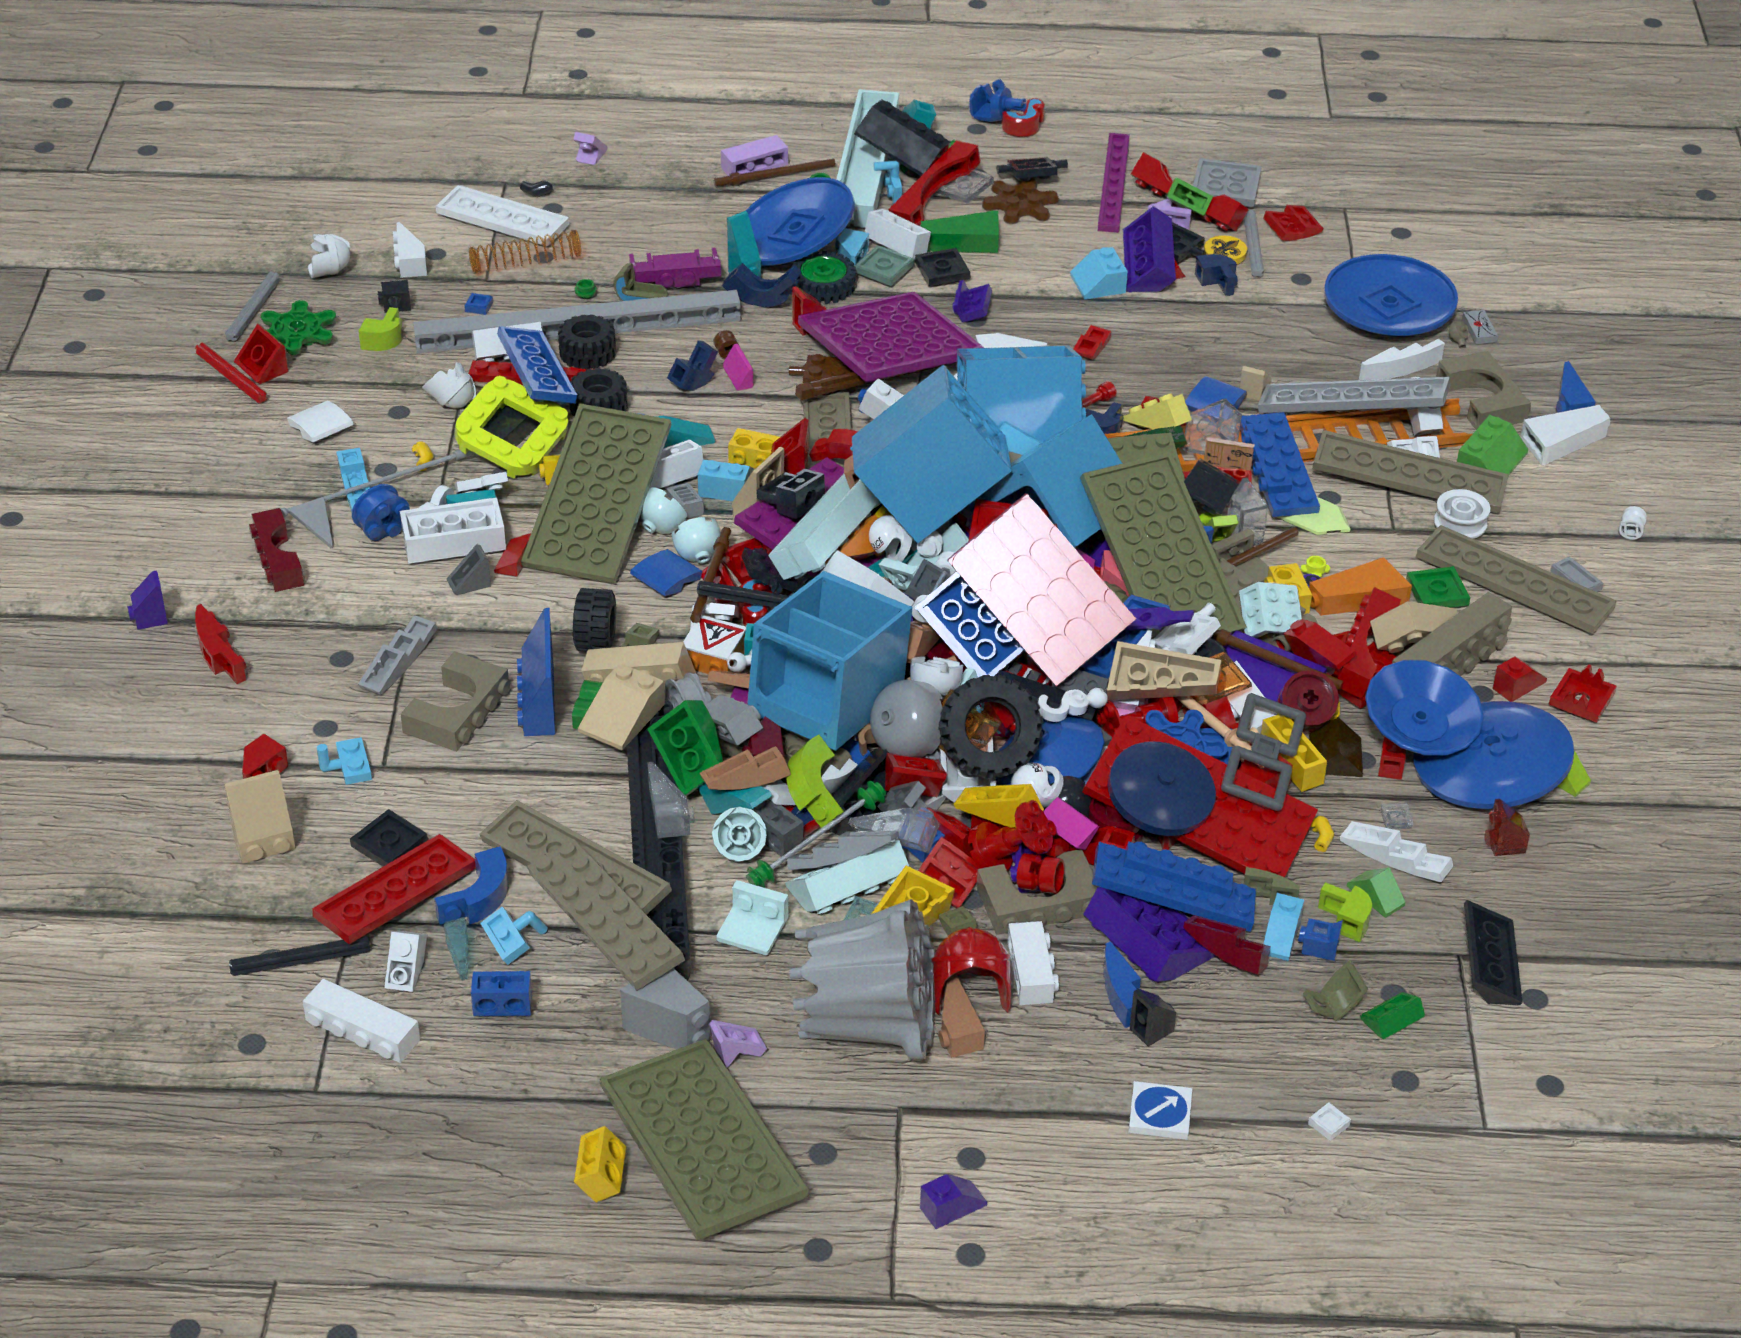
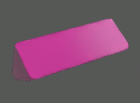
M734 344L723 362V368L737 391L753 388V368L740 346Z
M1059 797L1043 811L1048 820L1054 822L1057 829L1056 834L1078 849H1086L1099 828L1097 824Z

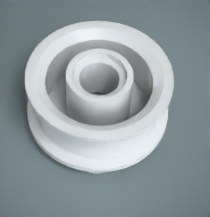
M1464 489L1450 490L1440 495L1437 500L1438 511L1434 516L1436 528L1442 525L1472 539L1481 536L1486 531L1488 524L1486 518L1490 514V504L1482 495Z

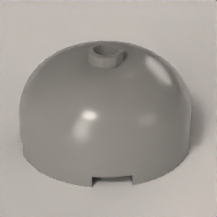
M900 680L885 687L876 697L870 714L871 732L878 746L883 750L886 749L889 753L908 757H923L926 754H932L941 743L938 724L943 708L940 700L943 698L939 691L929 683L915 680Z

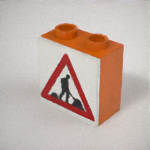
M702 615L700 621L694 624L683 641L695 671L709 674L711 671H731L728 668L727 659L734 652L744 654L746 627ZM730 660L729 665L732 667L734 662Z

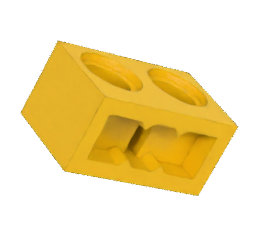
M737 428L728 444V462L757 468L771 455L772 444L780 436Z
M1298 564L1269 566L1268 576L1264 578V582L1297 586L1300 606L1306 609L1305 614H1309L1312 594Z
M606 1126L581 1136L574 1183L595 1203L620 1193L626 1145Z

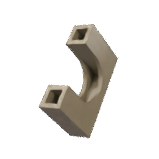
M1488 351L1439 361L1436 377H1450L1451 386L1449 391L1478 387L1487 389L1495 394L1470 400L1467 419L1476 430L1489 415L1499 417L1510 422L1512 425L1523 423L1524 419H1528V414L1531 410L1529 399L1524 396L1519 387L1515 385L1507 372L1502 369L1497 360Z
M454 651L441 666L443 686L464 692L473 698L457 707H440L414 698L402 711L401 723L404 734L457 752L464 743L468 742L474 730L482 725L488 713L495 709L502 696L509 692L511 683L508 677V669Z
M1082 849L1064 852L1056 856V858L1063 859L1065 866L1062 890L1056 895L1047 898H1032L1017 891L1010 880L1004 864L978 869L977 891L996 935L1008 933V926L1011 923L1042 921L1044 926L1084 918L1083 914L1099 886L1092 885L1093 872Z

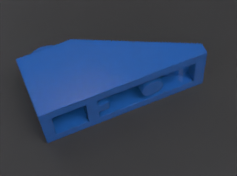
M1566 361L1561 377L1559 399L1556 404L1557 413L1595 406L1596 401L1570 362Z

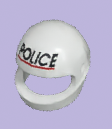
M889 515L878 518L869 530V541L872 548L877 553L885 550L888 559L901 562L905 559L912 544V536L894 516ZM899 542H901V547L898 553L896 554Z
M1027 763L1018 768L1014 773L1011 785L1032 784L1044 808L1049 806L1059 796L1063 787V776L1053 766L1044 767L1039 763ZM1050 773L1055 778L1054 784L1051 786L1048 783L1047 775Z

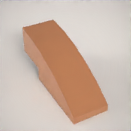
M775 746L754 757L747 749L700 772V775L709 789L735 790L768 784L789 776L791 773L784 757Z

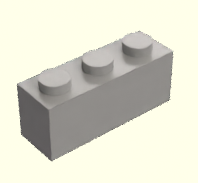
M719 695L705 705L715 723L718 738L735 745H739L763 728L759 721L761 716L753 705H747L742 701L739 702L734 698Z

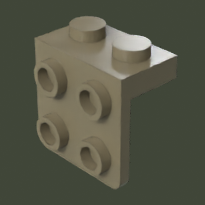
M1248 528L1212 544L1219 563L1252 548L1255 533ZM1257 556L1236 566L1260 582H1264V578L1268 576L1269 566Z

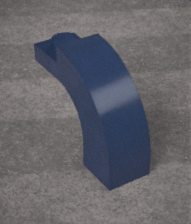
M741 263L728 274L721 286L727 291L737 290L739 300L746 304L759 307H773L782 304L788 299L792 288L799 282L797 278L801 270L793 266L781 277L769 280L755 275L744 263Z

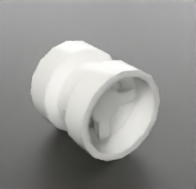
M1636 506L1626 508L1619 526L1620 534L1630 540L1640 538L1647 519L1646 512Z

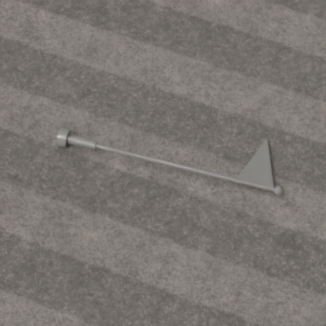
M460 450L453 451L452 455L288 509L283 507L281 511L283 517H286L288 513L291 514L332 549L333 544L325 501L452 459L459 460L476 453L469 450L465 454Z

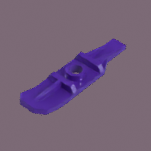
M1166 607L1128 609L1136 620L1124 630L1135 631V629L1149 628L1161 630L1162 627L1180 622H1191L1194 611H1172Z

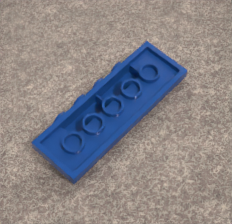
M499 326L497 335L530 399L538 402H543L544 400L555 401L559 404L575 403L577 394L543 331Z
M1285 413L1239 416L1238 425L1241 430L1242 442L1255 444L1252 459L1253 474L1259 479V490L1264 493L1272 517L1319 513L1320 504Z
M1102 842L1098 843L1095 852L1092 885L1192 915L1245 928L1249 932L1254 925L1256 889L1245 884L1233 882V873L1226 871L1224 867L1220 865L1208 866L1200 863L1198 859L1193 857L1187 859L1178 857L1170 850L1158 851L1147 847L1143 842H1128L1126 849Z

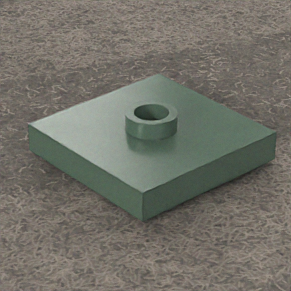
M877 245L855 265L856 273L892 286L914 266V259Z

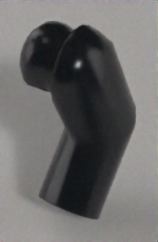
M545 180L534 184L523 181L520 185V190L532 196L541 197L551 193L553 186Z

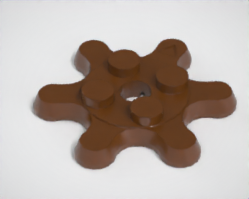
M1034 178L1023 181L1020 185H1008L1003 181L997 180L993 182L991 191L997 194V196L985 197L982 202V208L985 210L998 209L1004 211L1003 220L1009 224L1017 223L1020 217L1027 215L1033 216L1037 220L1045 221L1050 218V213L1044 205L1058 203L1059 196L1055 191L1037 190V183Z

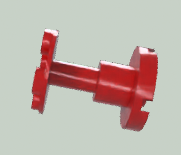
M1173 697L1148 698V704L1136 706L1135 712L1127 714L1146 724L1145 717L1147 713L1151 710H1158L1164 714L1168 721L1172 723L1179 722L1178 711ZM1107 700L1105 706L1096 710V719L1098 724L1102 725L1103 730L1113 738L1125 715L1120 716L1114 703Z
M1035 800L1023 802L1016 808L1014 815L1016 828L1014 829L1008 826L1000 829L991 822H982L970 830L968 845L972 843L974 848L970 853L980 869L1004 864L1007 871L1012 864V853L1019 849L1020 843H1024L1031 851L1038 854L1046 853L1051 849L1053 836L1056 835L1057 829L1054 822L1048 820Z

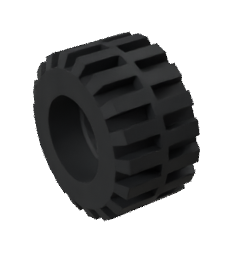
M593 314L573 316L559 326V355L561 360L568 366L581 369H595L607 365L615 357V329L608 319Z
M606 368L587 369L585 372H579L577 376L571 378L572 381L570 382L577 394L576 402L570 403L572 416H575L579 404L627 412V383L622 375H618V372L610 371V369Z
M581 588L576 596L573 613L574 646L577 651L611 648L616 627V598L614 592L608 589Z

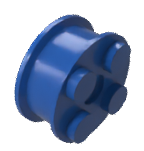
M379 484L366 490L357 499L352 509V520L358 527L363 528L364 534L370 540L378 541L387 536L395 537L402 528L400 511L410 510V506L403 497L398 495L397 490L392 485Z

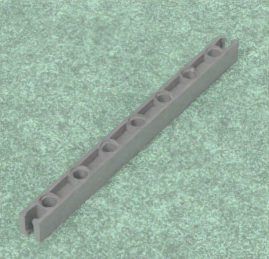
M737 290L419 321L413 322L418 354L474 348L472 331L541 322V328L547 340L558 339L559 326L565 320L583 314H593L608 319L614 325L615 333L741 321L739 312L740 300Z

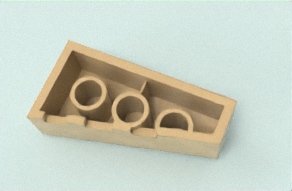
M1117 641L1107 687L1108 700L1216 695L1221 672V660Z
M684 642L590 649L587 651L581 670L585 680L604 682L605 678L621 663L663 680L664 691L666 680L673 679L677 681L683 679L684 675L688 672L696 673Z

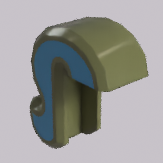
M633 263L625 264L613 281L614 290L621 301L668 297V292L662 285L635 282Z

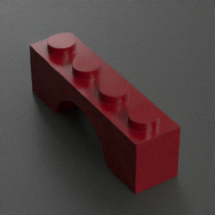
M281 508L252 513L253 524H249V530L252 539L256 538L254 539L256 552L261 553L259 554L262 568H267L264 569L267 583H272L275 592L304 586L302 567L297 553L278 549L280 545L288 541L286 522Z

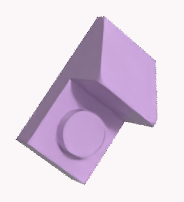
M575 132L573 140L579 144L576 161L595 165L607 151L608 146L596 136Z
M1169 199L1148 206V210L1155 206L1172 218V222L1188 230L1190 229L1192 209L1173 207V202Z
M712 1020L709 1024L715 1050L726 1068L729 1067L739 1053L761 1057L767 1049L755 1028Z

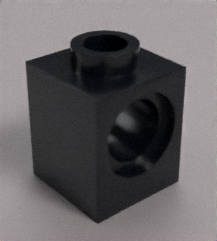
M408 280L381 282L382 291L377 292L379 305L383 304L384 313H387L389 307L398 308L399 312L411 311Z

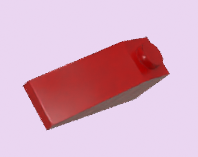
M1300 619L1293 622L1290 629L1283 633L1295 655L1316 664L1339 670L1357 655L1354 649L1316 622Z

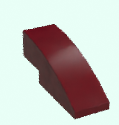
M1193 915L1184 922L1183 928L1197 942L1225 962L1257 975L1268 967L1271 946L1245 940V928Z

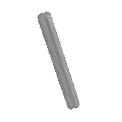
M1252 209L1248 210L1244 217L1251 273L1254 277H1262L1264 267L1256 212Z
M271 271L267 274L227 329L225 335L228 341L235 342L277 285L280 280L277 272L273 273Z

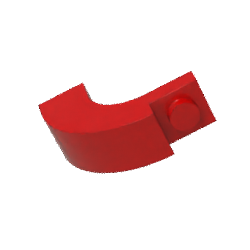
M833 429L828 439L824 437L816 440L809 453L812 462L820 461L827 457L829 459L842 458L846 460L852 456L853 451L850 449L852 447V436L858 431Z

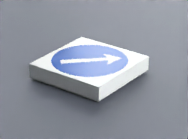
M1134 1081L1129 1133L1188 1140L1192 1088Z

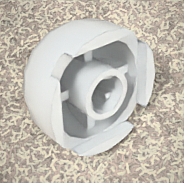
M914 657L911 659V680L929 683L941 695H949L959 686L963 672V665H960L959 662L933 657V660H928L927 662H925V657Z

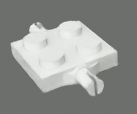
M1207 603L1201 611L1194 613L1191 622H1180L1166 626L1154 638L1156 640L1155 648L1191 655L1195 654L1197 649L1206 640L1211 638L1213 633L1221 626L1216 617H1210L1216 611L1215 606Z

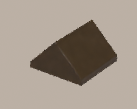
M1339 717L1309 734L1310 742L1327 760L1325 775L1363 777L1361 737Z

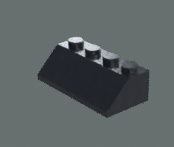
M883 99L870 108L854 132V135L920 176L948 150L950 141L944 138L943 135L934 132L924 123L918 122L910 117L908 113L897 109L890 102Z
M880 747L874 749L845 783L832 795L844 812L859 802L858 788L868 789V781L878 782L885 790L886 755L889 753L886 749L883 750ZM878 801L875 803L876 809L874 811L862 805L830 828V830L838 836L848 831H877L880 816L885 814V812L878 808L880 804Z

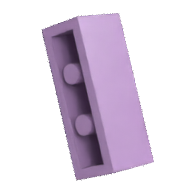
M777 135L721 150V169L728 176L730 173L735 172L742 174L788 165V146Z

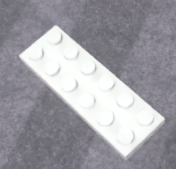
M457 185L436 205L437 214L545 246H549L569 225V217Z

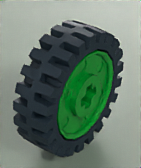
M816 251L813 255L810 254L795 260L794 265H792V267L796 266L801 270L797 278L799 282L796 286L816 298L820 304L821 301H824L825 304H830V301L838 303L839 299L843 301L855 291L856 267L853 261H850L848 257L844 258L842 254L836 256V252L831 251L830 254H827V251H822V254H819Z

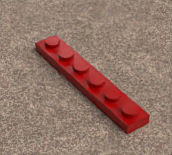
M485 360L472 361L468 374L473 382L489 383L495 377L503 376L508 380L523 385L512 363L489 362ZM562 367L569 381H572L571 378L577 376V373L587 370L575 367Z

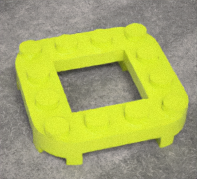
M497 376L481 389L458 417L455 427V439L459 444L460 451L466 454L470 450L505 468L508 477L515 479L516 475L531 474L534 476L539 472V464L543 462V456H548L560 439L564 440L567 431L568 412L553 401L544 400L543 402H538L530 399L524 386L503 376ZM505 405L540 422V425L521 448L483 429L499 408L503 409Z

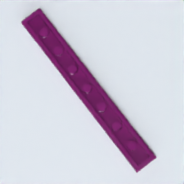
M1109 133L1098 231L1119 233L1129 134Z

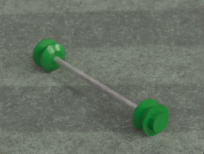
M872 781L867 782L868 789L858 788L859 802L771 865L765 861L757 860L758 867L756 869L749 866L747 868L748 874L746 875L749 883L765 888L764 882L767 880L774 883V868L862 805L874 811L877 801L884 804V796H886L884 788L878 782L874 783Z

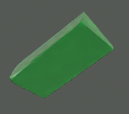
M1401 992L1360 1015V1019L1378 1037L1386 1039L1424 1018L1425 1012L1420 997Z

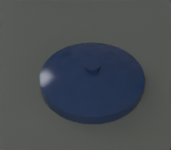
M1142 742L1126 748L1116 757L1108 776L1109 796L1118 812L1134 826L1153 834L1177 836L1192 832L1207 820L1215 803L1216 790L1214 781L1205 765L1190 752L1169 743Z

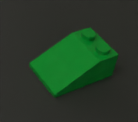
M685 700L647 728L683 797H686L705 783L701 778L700 772L723 762L715 723L703 700Z

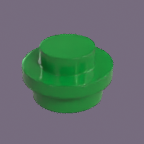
M590 279L579 280L575 286V294L583 299L591 298L597 292V287Z

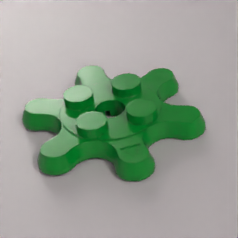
M298 300L292 303V308L289 312L277 313L267 310L261 313L260 317L263 323L271 326L267 331L285 346L286 351L290 355L299 354L302 345L310 346L315 342L326 345L332 341V331L322 327L334 323L336 313L333 310L312 313L308 311V303L306 301Z

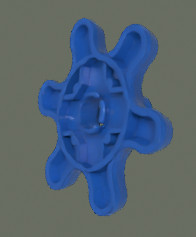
M1158 710L1149 711L1145 717L1147 725L1216 759L1223 757L1228 751L1227 744L1220 739L1209 740L1201 735L1200 726L1203 724L1204 717L1198 710L1187 711L1184 719L1179 723L1168 721L1164 714Z

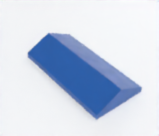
M1130 595L1123 603L1128 609L1156 607L1170 609L1169 605ZM1153 628L1135 629V631L1123 630L1085 661L1078 670L1108 679L1111 673L1117 641L1137 645L1145 633Z

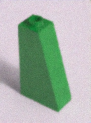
M998 211L921 221V227L931 232L927 252L957 248L959 252L998 253Z

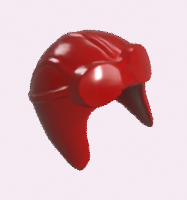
M968 927L954 931L940 943L934 957L931 958L933 963L935 1011L938 1016L943 1006L945 981L955 973L957 976L971 973L994 977L1002 1008L1007 1013L1009 1012L1011 1007V955L1007 953L1006 948L996 936L983 929Z

